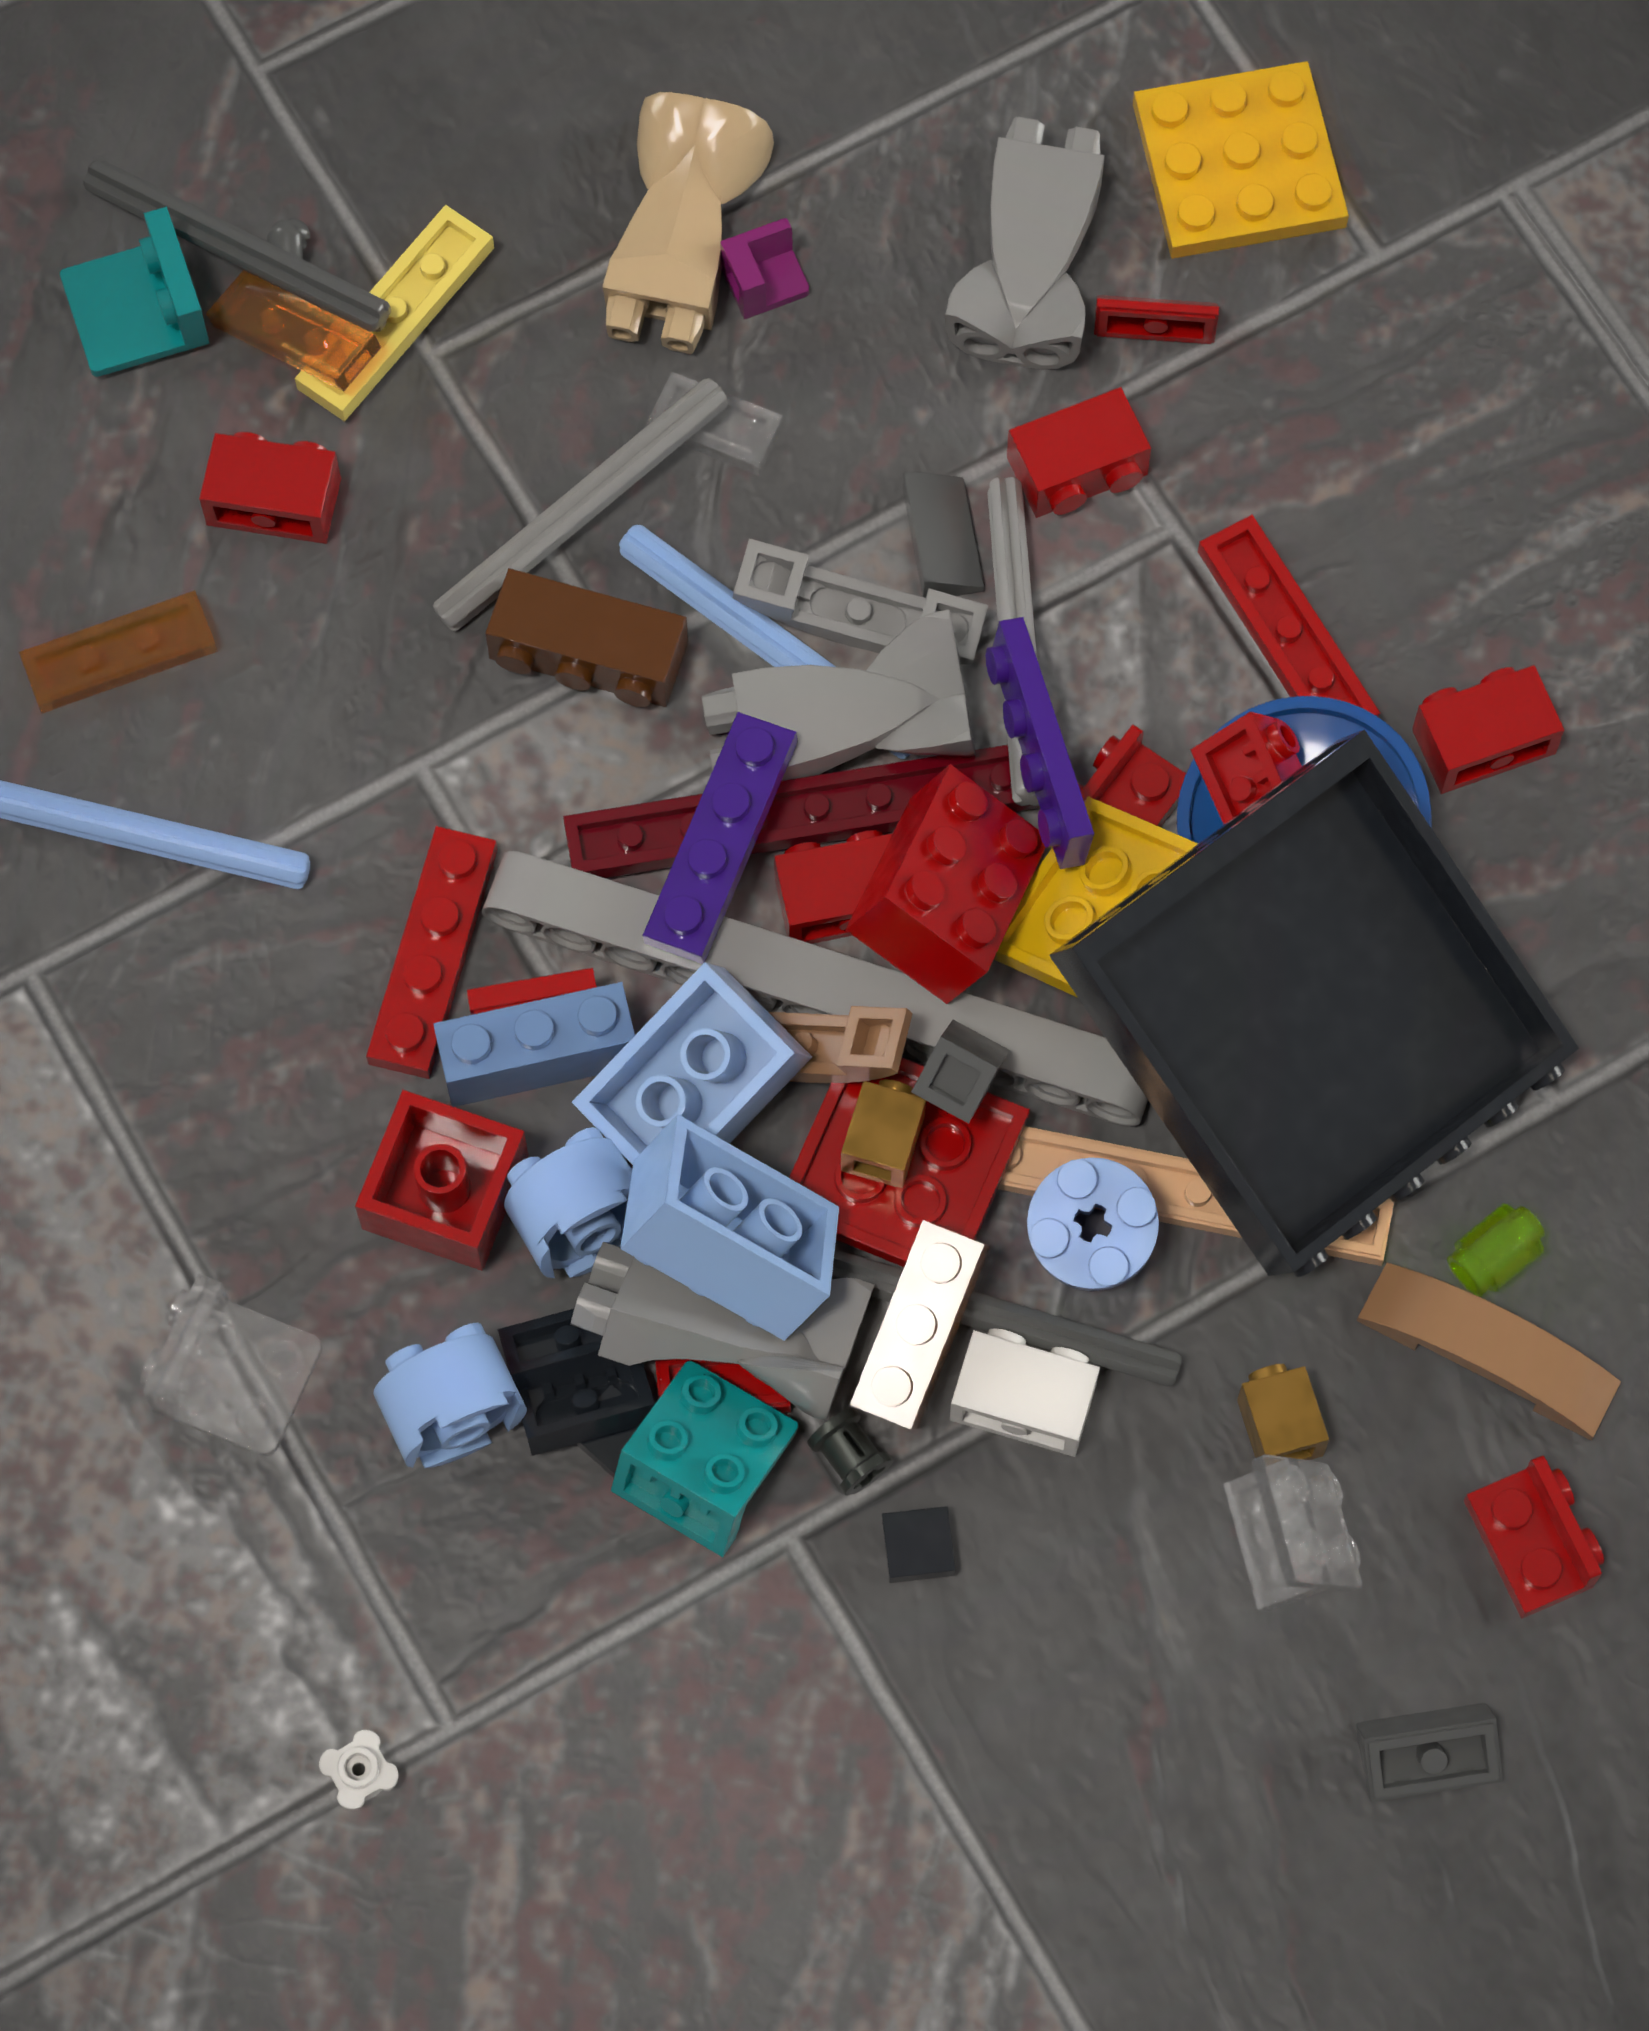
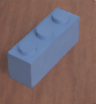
M622 982L433 1023L449 1097L453 1107L596 1076L635 1036Z

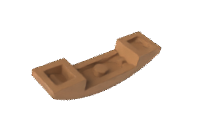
M851 1006L849 1015L769 1012L812 1056L804 1067L790 1080L791 1082L805 1083L862 1082L897 1074L913 1015L907 1008Z
M1386 1263L1357 1318L1359 1323L1414 1351L1419 1344L1535 1403L1532 1411L1589 1440L1593 1439L1621 1383L1620 1380L1593 1360L1527 1320L1451 1284L1390 1263Z

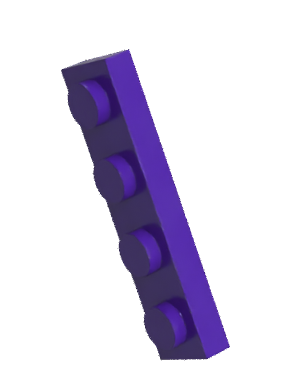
M1024 617L999 621L993 646L986 649V667L991 683L993 685H1001L1005 698L1003 703V719L1007 734L1011 739L1018 738L1023 753L1020 759V770L1024 787L1028 793L1035 792L1041 809L1038 812V828L1041 840L1046 848L1053 847L1060 869L1084 865L1094 837V831Z
M737 712L642 935L646 945L700 964L706 961L798 743L796 731Z

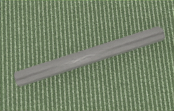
M710 378L703 379L434 602L433 608L441 622L452 631L459 630L499 596L508 568L528 573L727 407L728 402L721 387Z
M999 476L990 481V488L987 492L998 623L1002 620L1024 617L1037 657L1022 483L1016 477L1003 478ZM1007 734L1012 799L1020 806L1029 804L1038 806L1039 803L1035 792L1028 793L1022 781L1020 759L1023 753L1018 738L1011 739Z

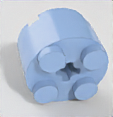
M592 1127L579 1131L566 1142L564 1147L542 1159L534 1156L522 1160L507 1175V1179L512 1186L505 1197V1211L540 1271L548 1278H555L553 1269L564 1268L569 1278L591 1272L603 1242L621 1247L632 1168L613 1141L609 1138H604L598 1128Z
M1104 1158L1071 1160L1052 1171L1035 1191L1030 1202L1027 1217L1029 1240L1035 1256L1043 1268L1059 1282L1084 1291L1114 1288L1137 1275L1152 1255L1159 1228L1156 1203L1144 1181L1128 1167ZM1097 1207L1105 1211L1104 1223L1112 1229L1107 1237L1096 1234L1091 1242H1087L1080 1238L1082 1226L1075 1222V1218L1079 1213L1090 1215L1094 1208Z
M480 1323L464 1325L450 1333L445 1339L446 1342L423 1350L419 1344L410 1345L398 1350L386 1359L385 1364L389 1373L378 1382L373 1394L408 1467L413 1468L418 1457H420L424 1468L441 1466L466 1457L492 1443L487 1431L503 1421L509 1432L526 1415L527 1408L493 1337L485 1333Z

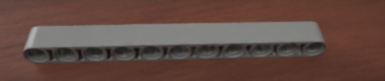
M518 851L504 853L482 909L483 915L496 925L679 985H683L702 965L644 943L642 935L659 895ZM724 916L705 962L724 967L768 1012L849 1015L851 1006L907 1008L913 1015L902 1056L923 1063H927L941 1035L954 1019L1010 1050L992 1085L1118 1125L1136 1126L1141 1122L1148 1099L1105 1037L964 992L948 1004H945L904 973Z

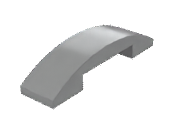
M749 538L732 597L738 602L765 616L804 632L880 653L910 623L927 614L949 609L961 665H972L988 609L987 604L933 589H928L926 598L809 566L807 565L809 558L807 554Z

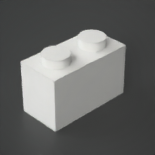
M989 1329L988 1334L973 1330L951 1402L950 1421L1075 1457L1097 1385L1100 1367L1088 1364L1089 1358L1086 1355L1069 1348L1053 1347L1051 1352L1026 1346V1340L1022 1336L1007 1330Z

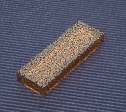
M245 270L238 275L206 313L214 327L343 392L381 348L375 334Z
M194 590L20 651L19 654L42 714L218 651L198 596Z

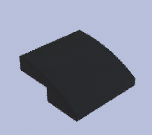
M574 1309L497 1329L508 1370L527 1408L522 1422L532 1456L639 1427L655 1405L643 1363L628 1366L599 1356L598 1353L603 1336L570 1325ZM611 1384L623 1394L601 1401L598 1400L599 1396Z

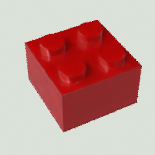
M402 1090L355 1205L362 1230L483 1271L506 1214L504 1201L512 1186L507 1179V1175L517 1163L527 1159L529 1156L524 1131Z

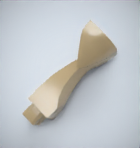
M658 92L645 97L639 116L637 153L640 175L646 188L649 190L609 260L602 286L606 304V329L610 338L628 342L639 341L644 317L665 321L661 336L662 346L672 351L692 354L702 335L703 329L712 330L718 303L722 269L720 241H722L721 204H725L744 193L762 176L768 166L774 146L772 130L768 123L751 110L723 101L673 92Z

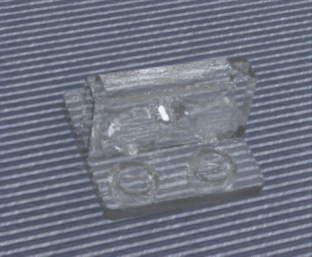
M1264 1454L1252 1459L1254 1472L1223 1484L1257 1610L1273 1611L1325 1590L1352 1592L1362 1588V1580L1358 1570L1361 1564L1360 1552L1356 1542L1348 1534L1341 1509L1343 1502L1341 1485L1327 1463Z

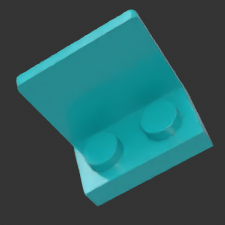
M167 206L143 213L149 236L138 239L140 246L67 267L60 271V278L91 373L95 377L210 344L202 310Z
M687 1361L621 1450L611 1492L723 1557L736 1539L747 1503L796 1435L798 1423L699 1364Z

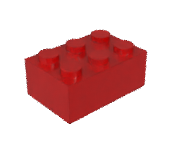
M948 765L910 798L849 921L846 931L945 1004H948L988 972L1046 848L1041 840L1039 830L953 765Z

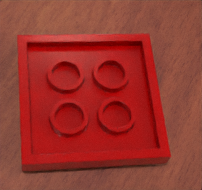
M901 1058L897 1074L867 1082L879 1085L880 1080L887 1079L898 1081L914 1088L924 1066ZM863 1081L850 1083L831 1082L789 1178L839 1206L836 1240L901 1267H904L923 1220L976 1240L1027 1123L1030 1109L987 1092L970 1122L967 1123L926 1101L923 1125L904 1186L900 1188L841 1171V1152Z

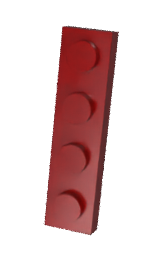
M1253 514L1199 541L1198 553L1290 697L1318 696L1333 698L1361 707L1377 717L1380 716L1378 708Z
M439 826L435 827L367 1051L368 1065L430 1079L439 1049L433 1023L448 1019L498 851L496 840Z

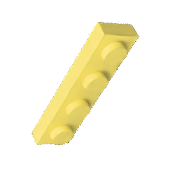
M445 205L369 292L387 301L391 307V313L383 330L380 332H368L345 320L295 377L297 390L345 422L494 249L493 236Z

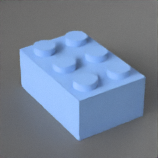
M704 962L583 1089L572 1103L606 1138L613 1141L620 1153L633 1165L638 1155L677 1114L730 1144L804 1067L812 1056L724 967Z
M677 1114L633 1162L620 1249L634 1256L639 1262L651 1266L684 1284L696 1294L705 1296L743 1317L748 1323L760 1327L785 1341L830 1296L839 1206Z

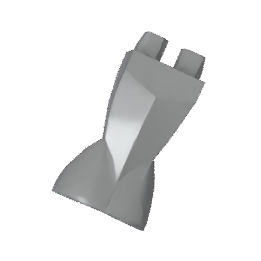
M1015 117L1006 138L998 137L994 159L990 204L992 260L974 267L955 284L948 299L945 313V330L949 340L964 353L971 356L1026 368L1059 369L1073 363L1080 353L1085 327V305L1077 284L1066 271L1074 259L1095 214L1102 185L1105 155L1100 154V133L1097 130L1082 127L1068 129L1065 148L1042 145L1044 124L1035 119Z
M949 609L927 614L910 623L880 651L866 671L818 665L759 668L732 673L734 687L721 689L702 696L704 717L710 735L729 732L737 712L797 732L798 743L782 781L819 775L874 748L915 755L962 757L976 755L960 657ZM722 748L710 750L712 770Z
M603 1242L596 1256L589 1282L584 1283L577 1298L570 1325L603 1336L598 1355L628 1366L651 1360L666 1359L704 1360L739 1364L801 1411L826 1422L857 1340L874 1284L856 1278L832 1279L830 1296L784 1341L768 1331L748 1323L743 1317L709 1298L696 1294L689 1287L659 1270L639 1262L634 1256L621 1250L620 1247Z

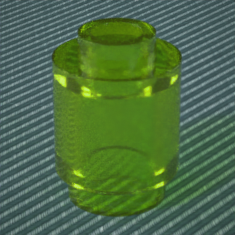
M1502 1203L1454 1243L1456 1250L1447 1257V1263L1460 1283L1472 1294L1482 1297L1489 1290L1498 1292L1544 1254V1246L1540 1240L1545 1236L1544 1228L1538 1219L1524 1206L1520 1205L1514 1209L1508 1204Z

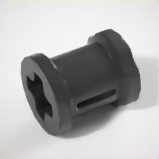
M849 1408L836 1414L821 1425L807 1440V1444L812 1451H821L842 1479L840 1489L845 1496L855 1494L866 1488L887 1471L893 1463V1459L887 1452L879 1453L858 1424L860 1415L855 1408Z

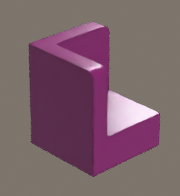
M787 218L720 241L722 272L744 320L809 295V284L793 252L792 227Z

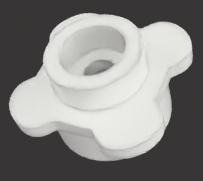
M358 1731L354 1735L353 1742L339 1750L328 1749L320 1758V1771L323 1775L331 1777L339 1790L337 1800L345 1809L356 1810L361 1808L365 1800L377 1796L382 1790L389 1791L393 1789L398 1782V1770L394 1764L388 1763L379 1750L380 1738L373 1731ZM356 1764L365 1766L363 1775L356 1776L353 1774L352 1770Z

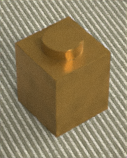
M884 1079L879 1081V1085L863 1081L841 1152V1171L903 1188L925 1118L926 1100L913 1094L911 1086L898 1081Z
M1274 1364L1249 1374V1382L1242 1383L1237 1402L1260 1473L1323 1457L1329 1437L1306 1367L1302 1366L1287 1371L1285 1364Z

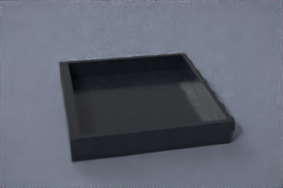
M1365 729L1338 739L1049 955L1268 1276L1294 1273L1296 1277H1301L1319 1267L1329 1257L1325 1250L1327 1246L1341 1235L1345 1240L1350 1239L1371 1226L1377 1219L1373 1212L1374 1209L1388 1198L1392 1202H1396L1418 1189L1425 1181L1420 1174L1435 1161L1442 1165L1461 1155L1472 1144L1468 1135L1482 1124L1489 1128L1513 1114L1519 1107L1514 1100L1529 1087L1533 1091H1537L1560 1077L1565 1071L1561 1062L1579 1049Z

